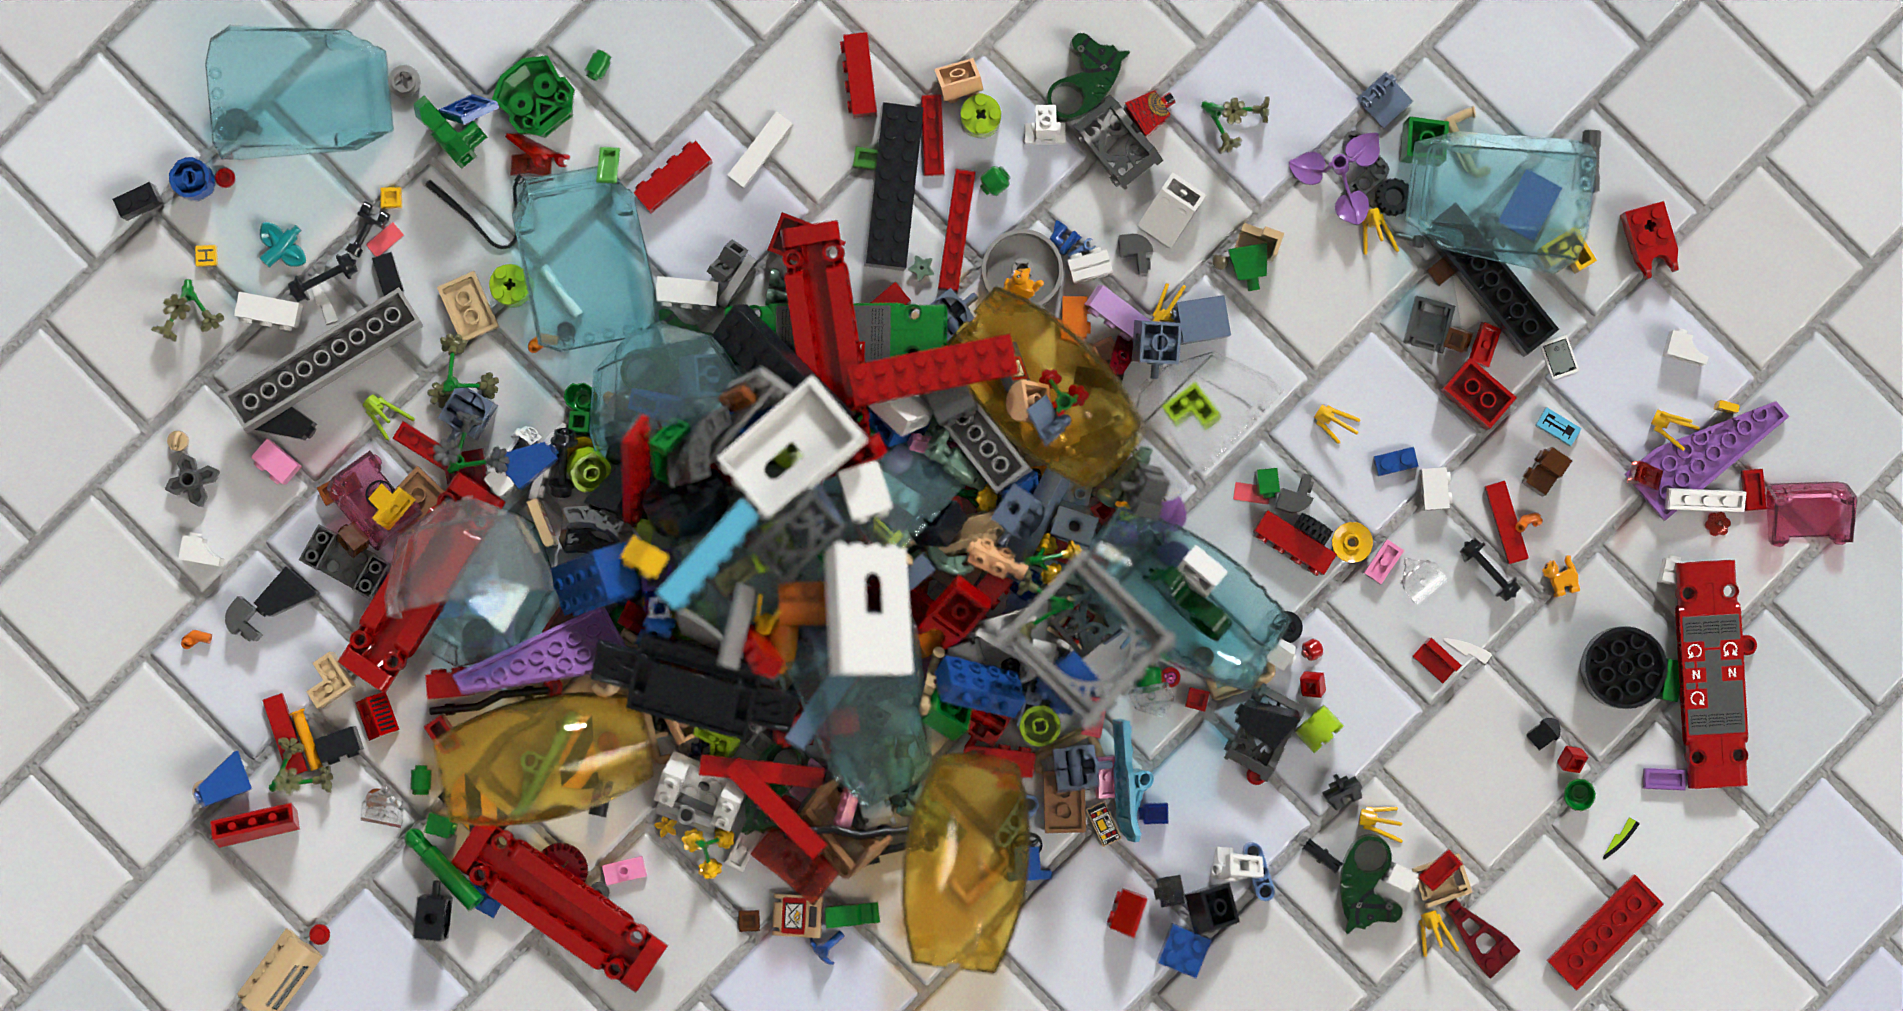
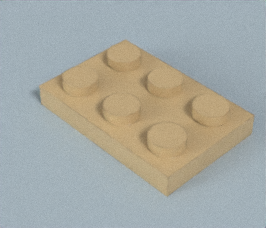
M475 271L437 287L457 334L462 336V340H472L499 327Z

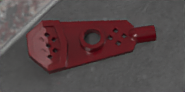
M1120 335L1116 338L1109 363L1111 372L1108 377L1114 381L1118 375H1123L1132 361L1133 341L1130 340L1128 342Z

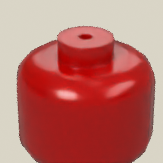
M1311 639L1302 644V656L1304 658L1307 657L1309 661H1314L1323 655V646L1318 640Z

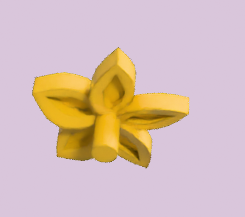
M662 816V822L654 824L656 828L661 829V838L667 832L671 835H676L673 826L676 825L677 821L673 819L669 821V818Z

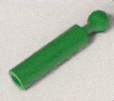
M412 828L405 833L404 841L406 845L421 857L420 860L468 911L473 910L481 903L484 896L436 846H433L424 837L421 830Z

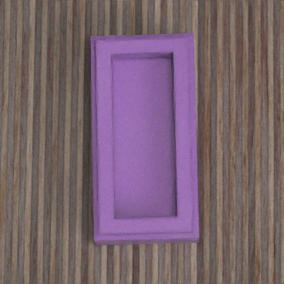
M1643 768V789L1686 790V770Z

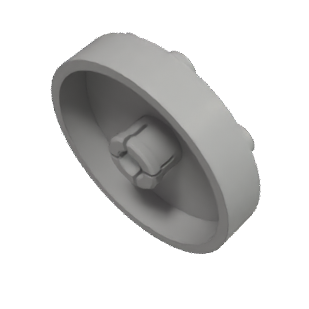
M1016 229L1000 235L990 244L982 262V280L990 297L1000 306L1017 312L1033 311L1046 305L1056 295L1063 277V262L1057 247L1045 235L1028 229ZM1019 266H1025L1030 268L1029 279L1034 282L1042 280L1044 285L1039 288L1033 297L1020 303L1014 299L1019 294L1014 292L1012 295L1007 296L1003 293L1005 279H1011V274Z

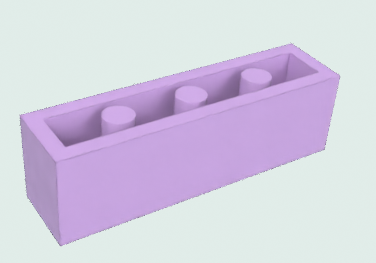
M1098 285L1084 304L1089 308L1088 312L1096 318L1098 316L1105 320L1103 323L1112 330L1114 328L1121 332L1119 335L1128 342L1130 340L1133 341L1134 320L1150 321L1104 285Z

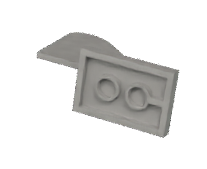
M763 367L729 382L726 388L728 391L744 384L753 391L758 399L755 404L730 415L733 425L722 430L709 446L708 466L755 411L759 412L783 401L794 389Z
M1069 594V596H1071L1072 598H1074V599H1076V600L1079 599V598L1083 595V594ZM1065 595V596H1062V597H1058V598H1067L1068 595ZM1051 600L1046 601L1026 624L1052 610ZM1088 605V608L1094 611L1095 605ZM1029 606L980 620L971 632L1023 662L1006 644L1000 646L995 640ZM1052 615L1037 624L1036 628L1032 630L1031 636L1032 639L1057 644L1056 651L1059 652V656H1063L1070 644L1047 630L1048 627L1054 628L1055 631L1057 630L1050 622L1054 618Z
M678 609L676 615L681 634L720 653L724 636L696 615L686 610ZM742 653V654H741V659H745V660H746L745 656H744L743 653ZM711 674V676L719 680L738 684L736 680ZM777 674L775 679L762 675L760 683L774 687L780 674Z

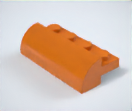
M778 582V610L781 611L778 616V626H828L826 582H792L791 584L786 582L782 586Z

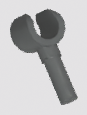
M1397 232V238L1413 241L1414 248L1424 247V238L1421 235L1409 236Z

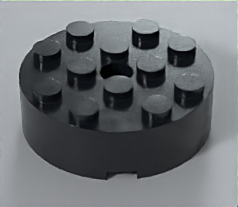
M709 466L710 476L672 488L669 487V484L656 478L643 496V507L653 530L665 537L669 534H677L679 538L702 532L719 521L722 517L721 513L729 506V496L720 474Z
M1625 626L1609 628L1594 636L1584 649L1580 671L1586 689L1597 701L1612 708L1632 709L1651 702L1660 693L1667 678L1668 663L1662 646L1651 634L1635 627ZM1623 662L1628 664L1627 673H1623L1620 670Z

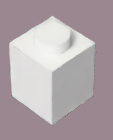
M1274 635L1264 650L1263 659L1284 671L1287 665L1291 666L1295 661L1296 647Z

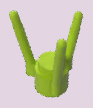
M373 394L364 401L363 407L386 441L389 440V437L375 417L379 415L387 423H390V420L382 412L384 409L383 405L405 418L415 421L414 417L387 402L382 396L377 398Z

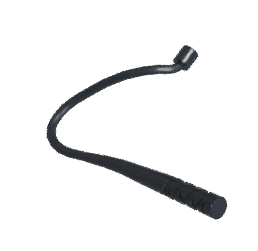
M520 174L514 179L515 183L513 184L516 227L514 238L508 245H499L493 242L472 216L451 196L445 193L444 190L433 183L432 180L425 184L434 194L466 218L492 246L499 249H508L516 243L520 227L517 186L518 184L521 185L525 180Z

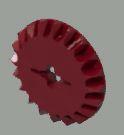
M554 843L541 851L560 866L568 861L565 869L583 882L586 881L588 864L583 853L578 848L567 843Z

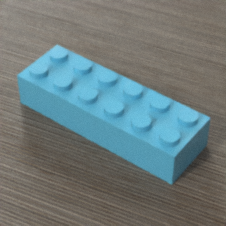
M741 499L656 593L675 610L679 608L684 610L691 602L689 597L693 593L698 594L705 587L703 582L708 577L712 579L720 570L717 568L722 561L726 563L733 556L731 551L736 546L740 548L748 539L746 537L747 533L750 530L754 532L762 524L760 521L762 517Z

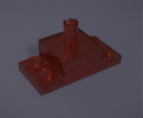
M781 829L770 830L750 853L813 906L840 874L824 861L819 854L814 859H811L791 838H783V830Z

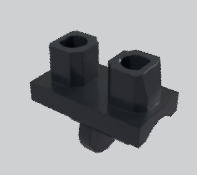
M1335 774L1333 775L1335 781L1328 784L1330 789L1322 792L1327 802L1335 810H1339L1345 806L1342 798L1349 795L1352 802L1361 799L1360 789L1363 787L1355 776L1348 779L1347 775L1339 778Z

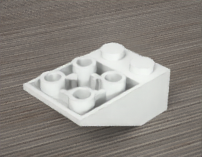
M1172 172L1137 226L1171 249L1205 199L1206 194Z
M1197 545L1176 568L1185 576L1184 581L1188 584V587L1204 598L1208 596L1228 572Z

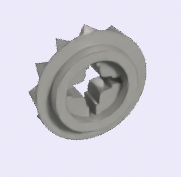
M408 65L394 68L388 77L390 90L402 98L412 97L418 91L421 84L418 72ZM401 74L406 79L410 78V81L407 82L408 89L403 84L399 85L402 82Z

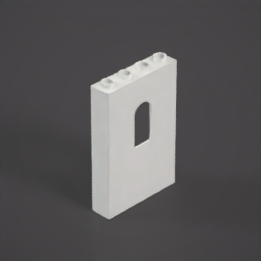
M812 375L720 454L717 459L721 462L719 467L726 475L730 473L733 476L732 483L739 490L743 488L747 493L744 495L751 505L755 503L758 506L757 513L764 520L768 518L774 523L812 488L817 486L862 447L868 439ZM793 442L804 457L779 478H768L765 474L766 464Z
M835 542L832 547L824 548L831 675L904 676L913 674L906 549L898 548V545H886L883 548L880 547V544H869L868 547H863V543H852L850 546H845V542ZM870 572L877 574L881 581L883 614H866L864 581L866 575Z

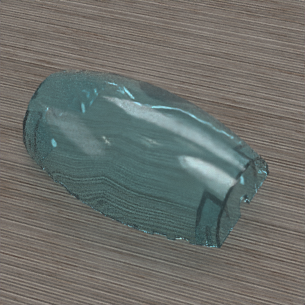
M1119 506L1097 533L1087 551L1091 554L1090 557L1168 632L1171 631L1176 635L1174 639L1176 644L1168 652L1164 650L1160 653L1161 658L1174 666L1209 681L1245 691L1252 689L1269 660L1266 658L1267 655L1276 649L1292 622L1291 618L1277 600L1274 601L1266 592L1267 589L1263 585L1260 586L1252 578V574L1213 544L1176 524L1172 525L1163 521L1164 519L1158 518L1156 521L1135 516L1130 508ZM1195 545H1197L1228 571L1208 594L1206 599L1221 608L1231 619L1233 625L1219 641H1214L1199 632L1153 586L1142 578L1144 575H1151L1148 571L1150 568L1156 569L1158 567L1166 570L1169 566L1177 568ZM1076 570L1074 577L1089 597L1108 618L1131 637L1128 623L1121 612ZM1138 627L1135 629L1136 635L1146 634L1143 630L1140 632ZM1139 639L1137 641L1146 649H1149L1151 646L1150 641L1147 639Z

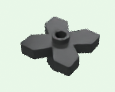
M182 454L177 463L181 473L179 477L169 479L165 490L174 495L187 491L189 501L199 507H203L208 498L203 485L216 482L220 471L209 465L198 470L196 459L187 454Z

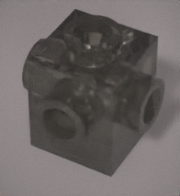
M1180 875L1156 879L1157 887L1153 888L1155 900L1160 901L1161 908L1185 904L1184 888Z

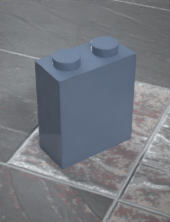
M1225 295L1177 302L1171 310L1172 319L1176 320V323H1182L1180 345L1231 336Z

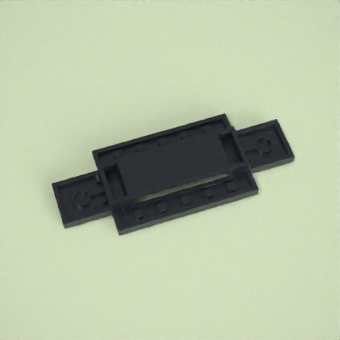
M646 632L642 634L639 650L599 639L590 675L592 680L628 689L629 695L626 704L628 709L745 741L750 723L789 733L793 726L800 698L798 693L760 683L762 675L754 673L745 659L740 658L738 670H733L717 664L719 652ZM660 659L738 681V684L657 663V661Z

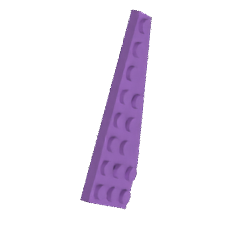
M1774 401L1677 439L1676 441L1685 448L1684 451L1671 442L1654 448L1624 475L1660 518L1666 521L1677 511L1665 509L1667 488L1704 489L1790 416L1777 401Z
M599 607L455 673L453 678L460 692L464 695L591 674L599 639L623 646L626 645L606 609Z

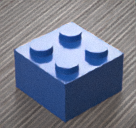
M1171 923L1157 962L1197 979L1212 940L1209 937L1194 934V931Z

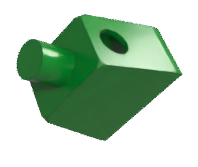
M1267 243L1228 249L1237 280H1246L1248 291L1260 290L1258 277L1267 276Z

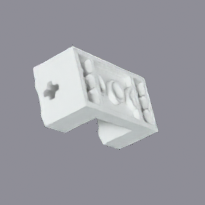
M674 751L663 771L654 800L673 807L680 792L716 807L710 824L729 832L740 811L746 793L732 779L699 776L700 762ZM701 781L707 782L709 786L704 785Z

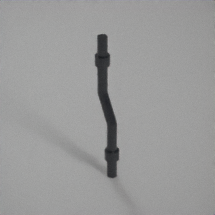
M524 686V689L502 690L477 703L459 705L447 703L445 706L430 707L429 713L430 715L446 714V716L460 712L480 711L503 698L525 697L526 699L534 698L537 695L550 694V687L534 688V686Z
M837 825L810 827L817 835L834 833L856 840L908 834L907 826L896 828L886 826L878 830L860 832ZM783 831V838H790V837Z

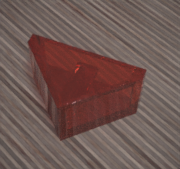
M528 154L512 155L510 175L518 176L520 174L525 177L551 178L553 158L541 159L545 167H536Z
M1643 461L1633 462L1627 483L1659 490L1663 470Z

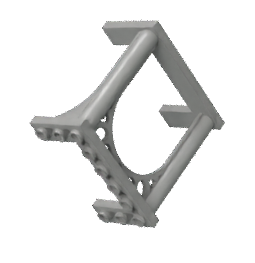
M1083 548L1035 601L1000 634L995 642L1000 646L1006 644L1083 719L1081 725L1088 730L1090 726L1094 729L1102 721V713L1105 710L1110 711L1117 704L1115 699L1120 694L1124 697L1132 689L1130 684L1135 679L1139 681L1147 673L1144 669L1149 664L1154 666L1161 659L1160 653L1164 650L1168 652L1176 644L1174 641L1176 635L1171 631L1168 632L1090 557L1091 554ZM1076 570L1121 612L1128 623L1131 634L1130 651L1122 667L1110 677L1096 682H1083L1068 677L1019 631ZM1138 627L1140 632L1143 630L1146 634L1136 635L1135 629ZM1139 639H1147L1150 641L1151 646L1147 650H1139L1136 648L1135 643ZM1135 653L1145 655V657H1138V661H1133L1132 659ZM1121 670L1126 671L1125 676L1120 675ZM1111 683L1112 688H1108V695L1106 696L1104 685ZM1081 686L1086 687L1085 697L1081 695L1083 692L1078 690ZM1094 686L1101 690V698L1097 702L1090 698V690Z

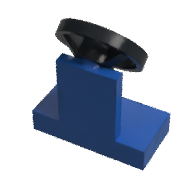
M1025 832L1018 835L1014 840V850L1019 855L1020 872L1010 873L1011 882L1052 879L1051 869L1041 870L1039 852L1042 850L1043 845L1039 835ZM1027 836H1031V837L1036 838V839L1033 840V841H1031V840H1025L1024 842H1023V841H1020L1021 838L1027 837Z

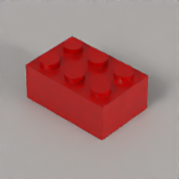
M1471 358L1461 365L1440 390L1485 430L1491 429L1517 398Z

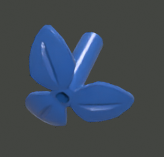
M839 930L826 943L819 946L816 945L813 938H810L811 948L823 962L833 965L835 962L827 958L829 950L845 936Z

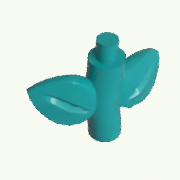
M263 222L260 227V239L270 249L259 258L269 267L280 258L290 267L304 265L306 263L305 253L300 246L294 244L298 239L297 235L302 230L295 225L291 230L287 229L283 233L277 225Z

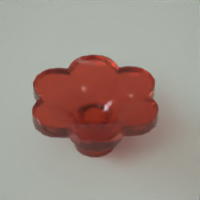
M1724 512L1710 513L1708 520L1705 522V528L1710 531L1712 536L1726 535L1728 527L1731 525L1730 519L1726 518Z

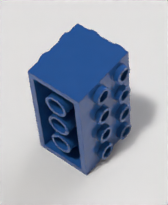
M625 542L590 552L549 569L553 587L557 592L564 616L572 613L573 617L596 608L610 605L634 596V591L641 589L635 569L633 568L632 570L622 564L623 559L620 556L627 547Z
M1075 651L1069 652L1064 658L1062 656L1058 657L1053 663L1062 673L1072 679L1083 682L1100 681L1097 675ZM1039 676L1035 678L1038 681L1035 683L1037 686L1035 691L1042 699L1048 698L1051 702L1049 707L1057 715L1068 714L1071 716L1075 713ZM1081 686L1078 690L1083 692L1081 695L1085 697L1086 687ZM1094 686V687L1091 688V690H1090V698L1095 694V692H1094L1093 690H1094L1097 686Z

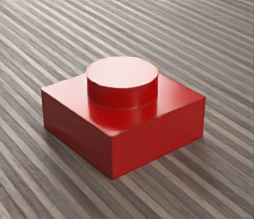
M1189 687L1185 707L1205 712L1210 692Z

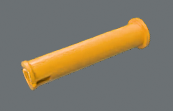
M304 708L290 713L289 716L292 715L301 744L305 748L304 752L310 770L313 771L323 767L303 712L305 711Z

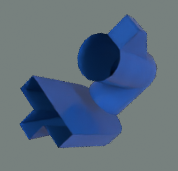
M1056 220L1054 232L1050 236V240L1054 245L1061 248L1059 253L1064 256L1082 237L1076 231H1073L1066 241L1063 240L1061 237L1068 227Z

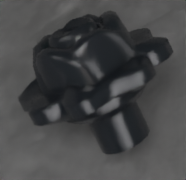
M1009 657L1003 660L1000 668L1013 670L1019 674L1020 663L1018 659Z

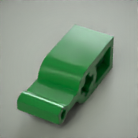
M878 902L826 906V928L880 923Z

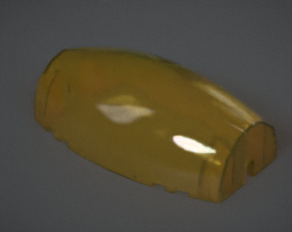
M995 286L973 311L978 315L972 321H965L948 340L947 346L1011 334L1012 342H1017L1030 381L1039 383L1038 380L1042 377L1041 373L1043 370L1049 369L1051 371L1056 369L1062 377V381L1057 384L1061 392H1069L1068 388L1072 384L1077 385V387L1083 385L1084 390L1089 393V398L1085 400L1083 406H1071L1065 410L1064 414L1071 417V424L1065 427L1066 431L1047 446L1039 437L1033 423L1018 421L1009 415L1006 409L1008 392L1005 391L1001 379L971 384L969 387L975 400L997 428L1018 448L1035 461L1045 465L1049 470L1064 476V478L1085 488L1094 487L1117 470L1139 446L1147 433L1144 421L1122 382L1106 361L1084 338L1045 308L1003 287ZM1051 388L1050 395L1051 401L1053 402L1055 401L1057 394L1054 391V389Z
M594 692L557 693L506 704L479 714L453 727L433 740L450 822L467 825L513 826L557 820L601 806L639 787L654 776L642 712L626 708L628 695L615 693L611 696H598Z
M947 753L937 757L927 775L912 814L902 870L903 921L912 964L948 968L949 963H956L961 965L960 970L996 974L1007 953L1024 903L1030 858V822L1026 792L1020 767L1012 761L984 754Z

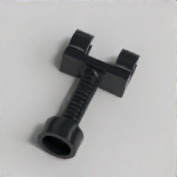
M364 201L360 211L357 213L359 217L366 220V223L355 242L349 243L345 249L360 258L363 252L361 245L372 226L376 225L384 230L391 216L389 213L382 211L378 220L369 217L368 215L373 206Z

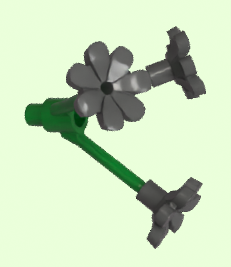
M458 411L457 419L463 423L461 429L463 432L458 448H455V440H451L449 444L447 440H441V447L435 445L433 448L438 453L434 456V459L437 462L442 461L441 463L444 466H449L447 471L450 474H454L460 468L484 464L495 468L496 473L506 472L507 466L505 464L510 463L509 458L505 457L507 450L505 448L500 449L498 446L493 448V452L490 453V457L486 460L465 462L461 456V451L466 435L470 432L471 426H481L483 421L479 419L478 415L474 414L471 416L468 413Z

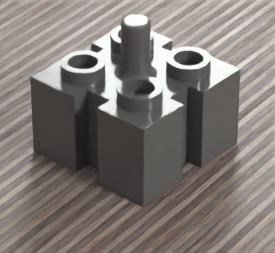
M1138 462L1136 469L1134 468L1131 474L1133 483L1121 481L1120 489L1125 490V501L1131 507V511L1135 516L1158 520L1163 507V498H1166L1171 484L1169 479L1164 476L1165 473L1160 467Z

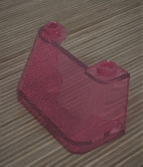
M368 451L334 475L327 486V492L351 523L354 521L370 538L369 544L376 551H379L422 515L419 504L414 501L389 531L372 518L378 512V509L372 507L367 502L365 496L366 489L370 483L376 480L390 482L380 472L382 468L381 459L376 454ZM376 483L370 488L368 496L372 495L373 490L378 488L380 483ZM384 483V486L391 492L390 487Z
M1804 482L1767 485L1768 541L1771 545L1782 547L1789 543V538L1828 536L1838 545L1853 542L1857 496L1848 484L1844 482Z

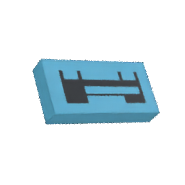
M1547 407L1535 424L1568 446H1572L1582 429Z

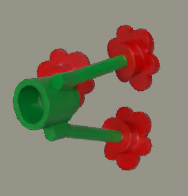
M1045 369L1042 371V377L1038 381L1039 383L1049 385V388L1054 389L1057 395L1052 405L1058 416L1063 415L1065 410L1071 406L1076 407L1077 405L1083 406L1085 404V400L1089 398V393L1084 390L1083 385L1077 387V385L1072 384L1068 388L1069 392H1061L1057 384L1062 381V377L1058 374L1057 370L1052 369L1050 371Z

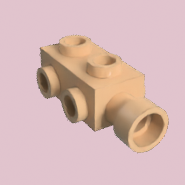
M977 538L976 542L971 541L966 550L969 553L967 562L1002 579L1009 572L1014 575V578L1022 580L1027 572L1028 565L1015 562V555L1012 554L1009 548H999L988 538Z

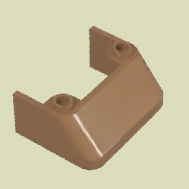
M842 775L819 787L799 813L809 827L833 825V820L837 814V807L841 800V793L836 788L844 778ZM851 824V828H850V829L857 831V830L854 828V826ZM834 833L818 834L827 844L821 853L843 879H849L880 855L893 839L891 835L879 841L876 838L856 840Z

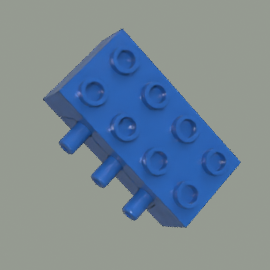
M945 655L935 671L942 702L1012 718L1016 717L1025 703L1019 674L1013 670H1006Z

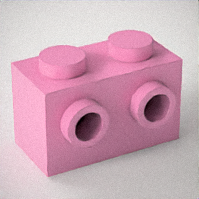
M266 439L251 456L255 460L253 464L261 471H268L271 474L269 478L276 484L282 483L286 485L302 467L270 439Z

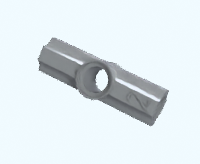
M660 802L657 804L656 814L711 834L714 833L716 826L710 824L713 818L712 814L679 802H675L673 807ZM685 809L692 812V819L689 821L682 818V812Z

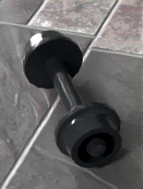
M349 253L341 256L338 254L336 259L339 265L304 283L298 276H295V279L288 283L289 295L293 296L297 302L302 300L308 301L310 296L307 290L342 272L348 279H351V276L358 272L355 265L356 260L352 259Z
M557 428L550 442L552 445L560 447L558 478L549 480L548 487H550V494L552 496L567 498L571 496L572 489L575 488L572 481L566 478L568 448L577 446L578 440L573 429Z
M1473 538L1470 542H1464V547L1459 551L1464 557L1463 561L1467 562L1474 557L1499 584L1501 588L1495 594L1496 597L1500 596L1504 601L1509 600L1511 597L1516 598L1517 592L1521 589L1517 583V578L1514 577L1507 582L1479 552L1485 546V543L1479 542L1476 538Z

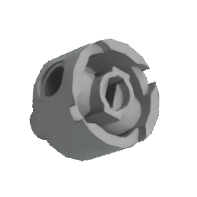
M978 636L974 638V641L972 637L960 640L957 644L945 650V655L958 657L984 664L983 662L986 661Z
M886 789L860 796L859 804L867 831L882 829V827L891 826V828L897 827Z

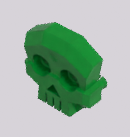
M548 55L522 58L500 76L492 100L497 101L498 106L510 116L509 122L520 135H536L546 138L573 117L575 89L565 77L558 75ZM544 83H549L547 89L542 88ZM520 102H525V106L523 108H520L518 106ZM542 106L550 109L543 113Z
M425 95L413 104L415 116L433 132L431 133L432 137L461 169L477 157L474 153V148L488 137L474 121H471L460 132H456Z

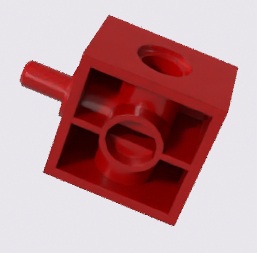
M972 709L967 730L971 737L964 746V749L975 746L977 741H983L994 747L1012 717Z

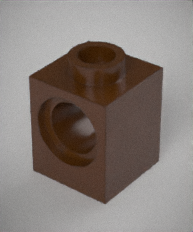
M1456 326L1449 327L1443 347L1465 353L1468 351L1474 333Z
M354 521L349 525H343L338 530L337 542L352 558L369 547L370 538Z

